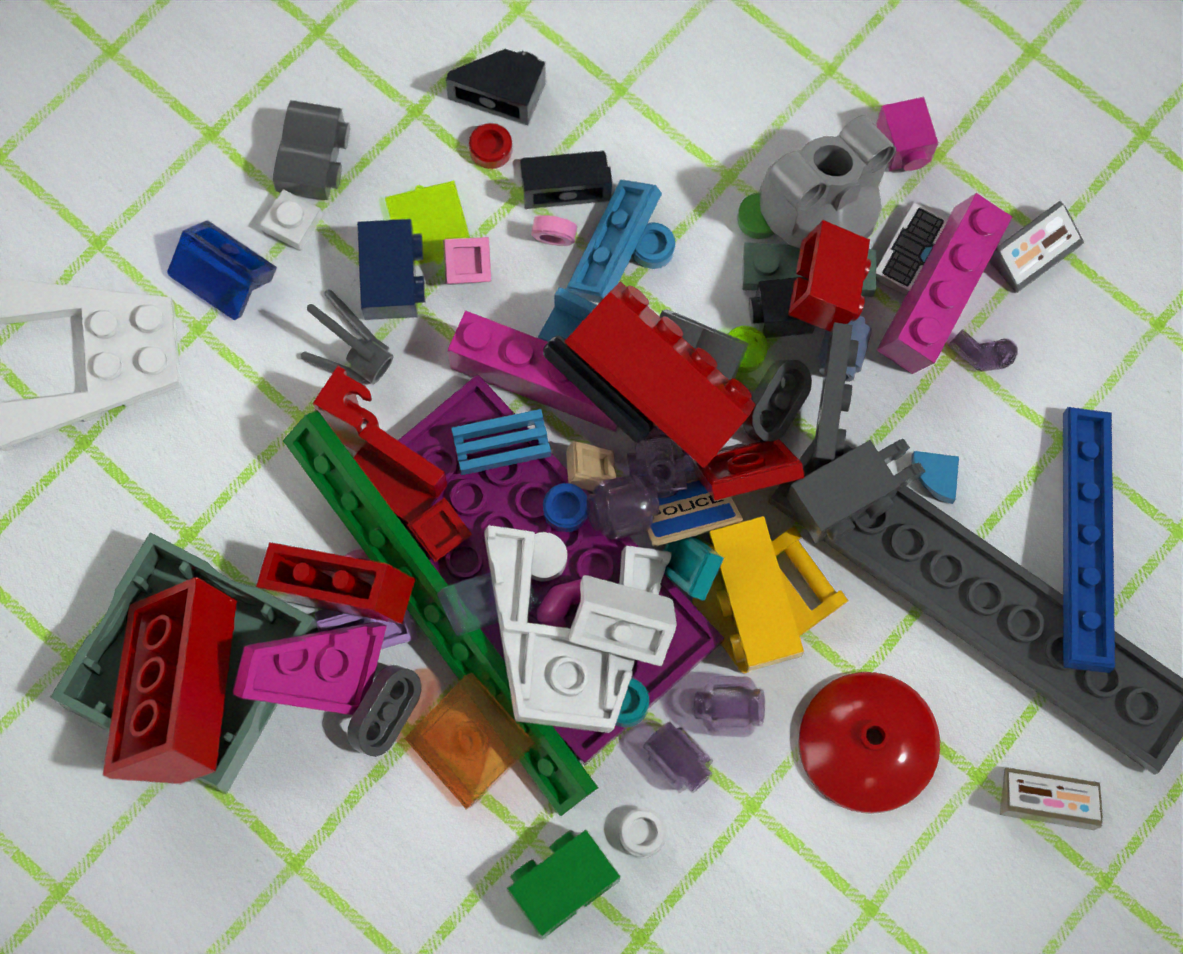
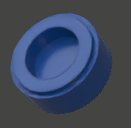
M569 483L559 484L551 488L543 501V514L546 522L553 529L560 532H572L582 527L589 515V500L586 493L580 487Z

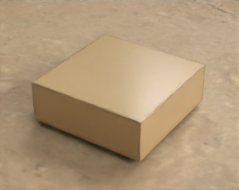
M572 441L566 450L568 483L576 485L581 489L610 496L617 487L614 451Z

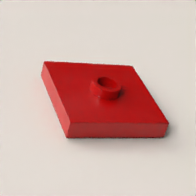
M780 439L772 442L760 441L720 451L705 468L695 460H692L696 477L714 501L805 478L802 462Z

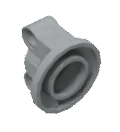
M861 115L850 121L838 136H823L807 143L802 150L783 155L768 168L759 191L760 209L763 217L774 233L788 244L797 248H801L802 240L822 220L868 238L873 233L882 209L879 185L887 164L896 152V147L866 115Z

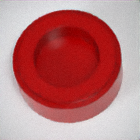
M486 123L478 126L469 138L471 158L477 165L486 169H496L505 165L511 158L513 151L512 137L508 130L495 123Z

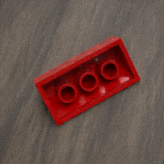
M620 281L564 342L699 465L705 468L749 417L756 405L751 400L752 395L741 382L733 378L729 380L717 369V362L707 351L699 347L693 348L682 338L683 332L674 321L665 316L660 318L648 307V299L640 290L631 285L626 287Z
M194 577L129 606L103 776L117 780L182 784L216 771L237 600L198 577Z

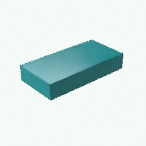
M696 536L666 543L663 551L671 552V558L664 574L690 596L705 601L724 557Z

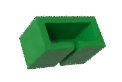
M570 830L549 846L553 852L551 856L539 865L536 864L534 859H531L510 875L514 883L507 888L508 893L542 940L577 914L576 911L581 907H587L620 882L621 876L587 830H584L578 836Z

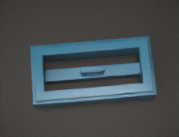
M541 409L451 428L461 475L551 456L550 444L548 443ZM535 425V428L494 436L464 443L463 441L465 439ZM538 439L539 445L471 460L467 459L466 454Z

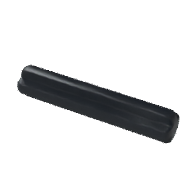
M556 335L543 348L544 357L634 442L639 443L644 440L653 430V422L564 342L565 339L562 336Z

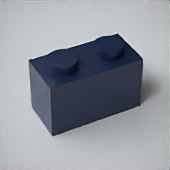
M411 219L357 222L360 299L364 319L378 320L418 317L417 303H425L424 276H416L415 260H423L422 233L414 234Z

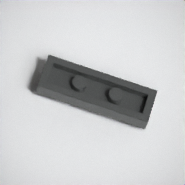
M834 322L829 333L811 466L823 467L832 462L835 456H842L844 452L846 429H840L839 422L841 411L848 412L851 403L852 385L845 384L847 367H855L858 352V341L851 340L853 325Z

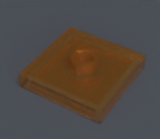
M473 673L465 675L404 738L466 810L473 807L535 744Z

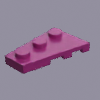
M372 622L244 646L233 694L245 699L354 715L373 683L387 625L380 622Z

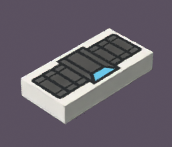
M913 202L876 269V281L906 296L948 220Z

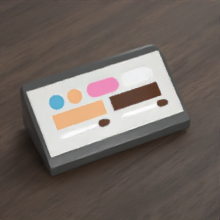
M1059 201L996 247L989 262L1015 292L1018 293L1083 245L1084 240L1066 206Z

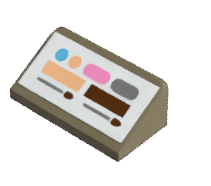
M1006 767L1004 770L1000 815L1096 830L1102 827L1103 820L1100 782Z

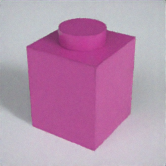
M920 97L882 105L876 126L896 147V152L888 163L889 171L904 168L905 171H914L926 166L933 158L938 146V139L925 98Z

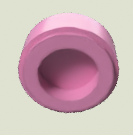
M540 215L534 218L531 235L536 240L546 244L569 246L575 241L577 225L564 218Z

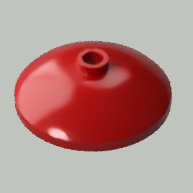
M857 672L830 682L811 700L804 712L799 728V754L810 781L828 800L854 812L868 814L884 813L906 805L916 798L929 784L939 761L940 735L937 722L930 707L912 687L886 674ZM867 730H878L882 735L881 744H871L866 738Z

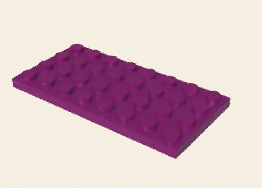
M477 374L398 440L445 472L447 487L433 505L445 497L472 535L437 562L433 563L406 527L407 523L401 519L399 520L505 661L484 536L488 525L535 532V534L547 532L556 535L565 544L567 564L562 574L551 581L544 582L531 578L527 623L540 625L541 622L537 620V609L552 587L582 579L584 575L619 584L622 550L626 545L639 546L585 489L582 490L586 493L589 500V515L582 527L572 532H560L553 529L546 522L543 514L545 495L554 486L568 483L567 469L552 453L550 457L461 475L451 428L515 414ZM522 427L518 429L465 439L463 441L464 443L494 436L528 430L529 428ZM538 439L466 455L467 459L471 460L537 446L539 443ZM665 574L660 584L662 586L659 595L673 600L677 627L662 666L635 659L631 671L633 672L631 678L641 682L648 692L649 708L724 641V637ZM579 604L570 606L567 614L564 616L566 628L571 629ZM615 725L610 733L553 726L572 753L584 766L628 728Z

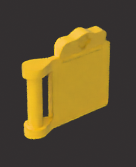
M794 526L774 539L772 545L776 556L783 551L786 553L821 601V604L811 611L780 569L799 636H801L845 605L849 600L842 590L836 592L799 542L803 537ZM718 571L705 601L693 597L692 604L724 637L721 646L739 671L746 674L749 672L747 671L745 661L736 663L729 640L730 635L737 634L732 616L723 618L716 591L724 589Z

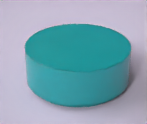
M634 678L630 679L615 724L616 726H635L647 715L649 709L648 692L644 685Z

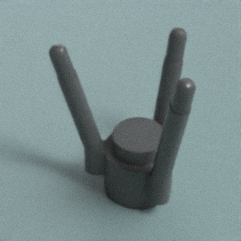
M326 290V298L362 338L358 340L326 313H323L315 305L309 304L307 311L352 347L346 357V360L351 363V367L349 368L308 352H302L301 359L334 372L337 366H340L346 370L347 376L361 384L365 380L372 385L377 383L388 370L394 356L388 352L389 347L378 340L332 290Z

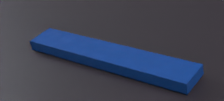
M1067 407L1063 412V668L1110 673L1115 669L1112 412Z

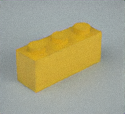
M764 516L710 531L709 540L711 544L708 546L724 557L718 570L724 589L717 590L716 595L723 618L732 616L737 634L730 635L729 640L736 663L745 661L747 671L749 672L802 657L804 649Z

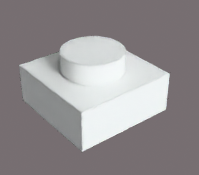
M283 189L262 221L261 227L264 233L301 251L323 214L321 208Z

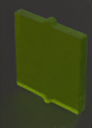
M455 181L425 188L422 185H417L413 191L385 197L390 220L411 219L414 234L422 233L423 260H415V266L430 262L441 264L444 259L443 239L470 238Z

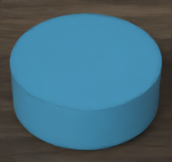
M648 223L632 254L634 260L642 267L648 269H658L667 265L673 258L675 251V237L672 231L663 224Z

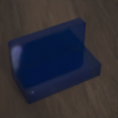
M206 220L182 231L167 274L231 319L237 320L242 317L252 291L271 282L277 266L209 220Z

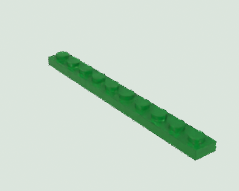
M316 410L306 414L284 438V444L369 559L389 564L415 579L407 610L561 817L599 787L553 726L515 721L506 662L320 412Z

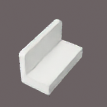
M584 575L580 583L581 601L569 632L570 642L662 666L677 627L673 600L668 597Z

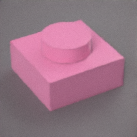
M489 237L443 239L445 284L491 282Z

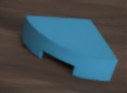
M914 451L911 455V463H921L926 471L918 478L919 481L932 493L931 495L934 498L953 504L956 500L959 456Z

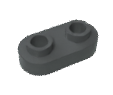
M779 360L769 367L752 395L751 400L756 405L743 423L744 430L750 438L756 441L772 442L780 439L786 433L811 391L812 377L804 363L798 360ZM783 377L785 378L784 388H782L781 386V380ZM761 413H762V415H763V421H762V423H760V415H761Z
M390 665L381 670L376 676L348 726V740L355 750L376 757L383 755L392 747L421 695V681L414 671L399 665Z

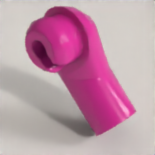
M582 579L555 585L548 591L537 609V620L541 622V625L566 628L564 616L567 614L570 606L580 604L581 601L580 583Z

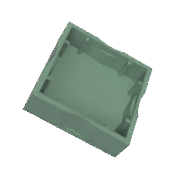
M150 532L115 589L112 602L104 618L93 632L86 637L50 697L67 710L109 732L129 606L182 582L198 577L237 600L216 771L196 778L227 794L278 705L277 703L245 699L233 694L244 646L318 633L317 622L314 617L257 587L244 585L227 578L207 561Z

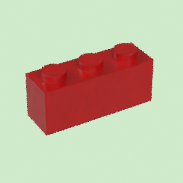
M269 542L256 587L287 602L402 625L415 579L389 564Z

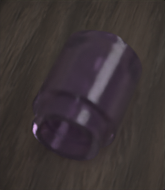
M667 722L660 727L643 746L649 754L648 761L678 793L683 792L687 788L691 793L696 792L713 775L708 769L713 759L683 727L676 728L671 722Z

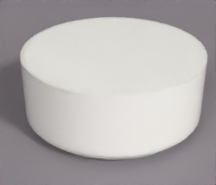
M547 532L536 533L534 536L531 578L543 582L551 581L560 576L567 564V549L563 541L556 535Z
M639 808L629 812L623 818L619 828V840L623 849L628 854L637 858L652 857L665 844L667 827L663 818L657 812L647 808Z

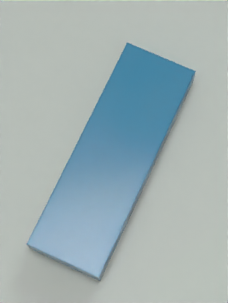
M620 179L566 290L588 301L600 303L619 283L662 195L656 185Z

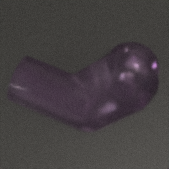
M963 329L948 345L973 368L981 372L1007 368L1014 363L1018 355V347L1011 339L1003 338L980 344Z

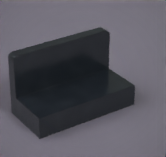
M604 151L527 157L520 160L525 209L609 202L612 197L611 167L607 165V157Z

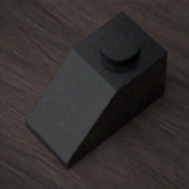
M502 49L449 71L446 77L448 99L528 126L546 84V62L539 60L537 56L526 51L514 52Z

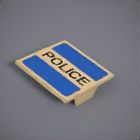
M698 478L631 495L635 508L654 548H656V545L659 546L743 522V518L732 497L714 501Z

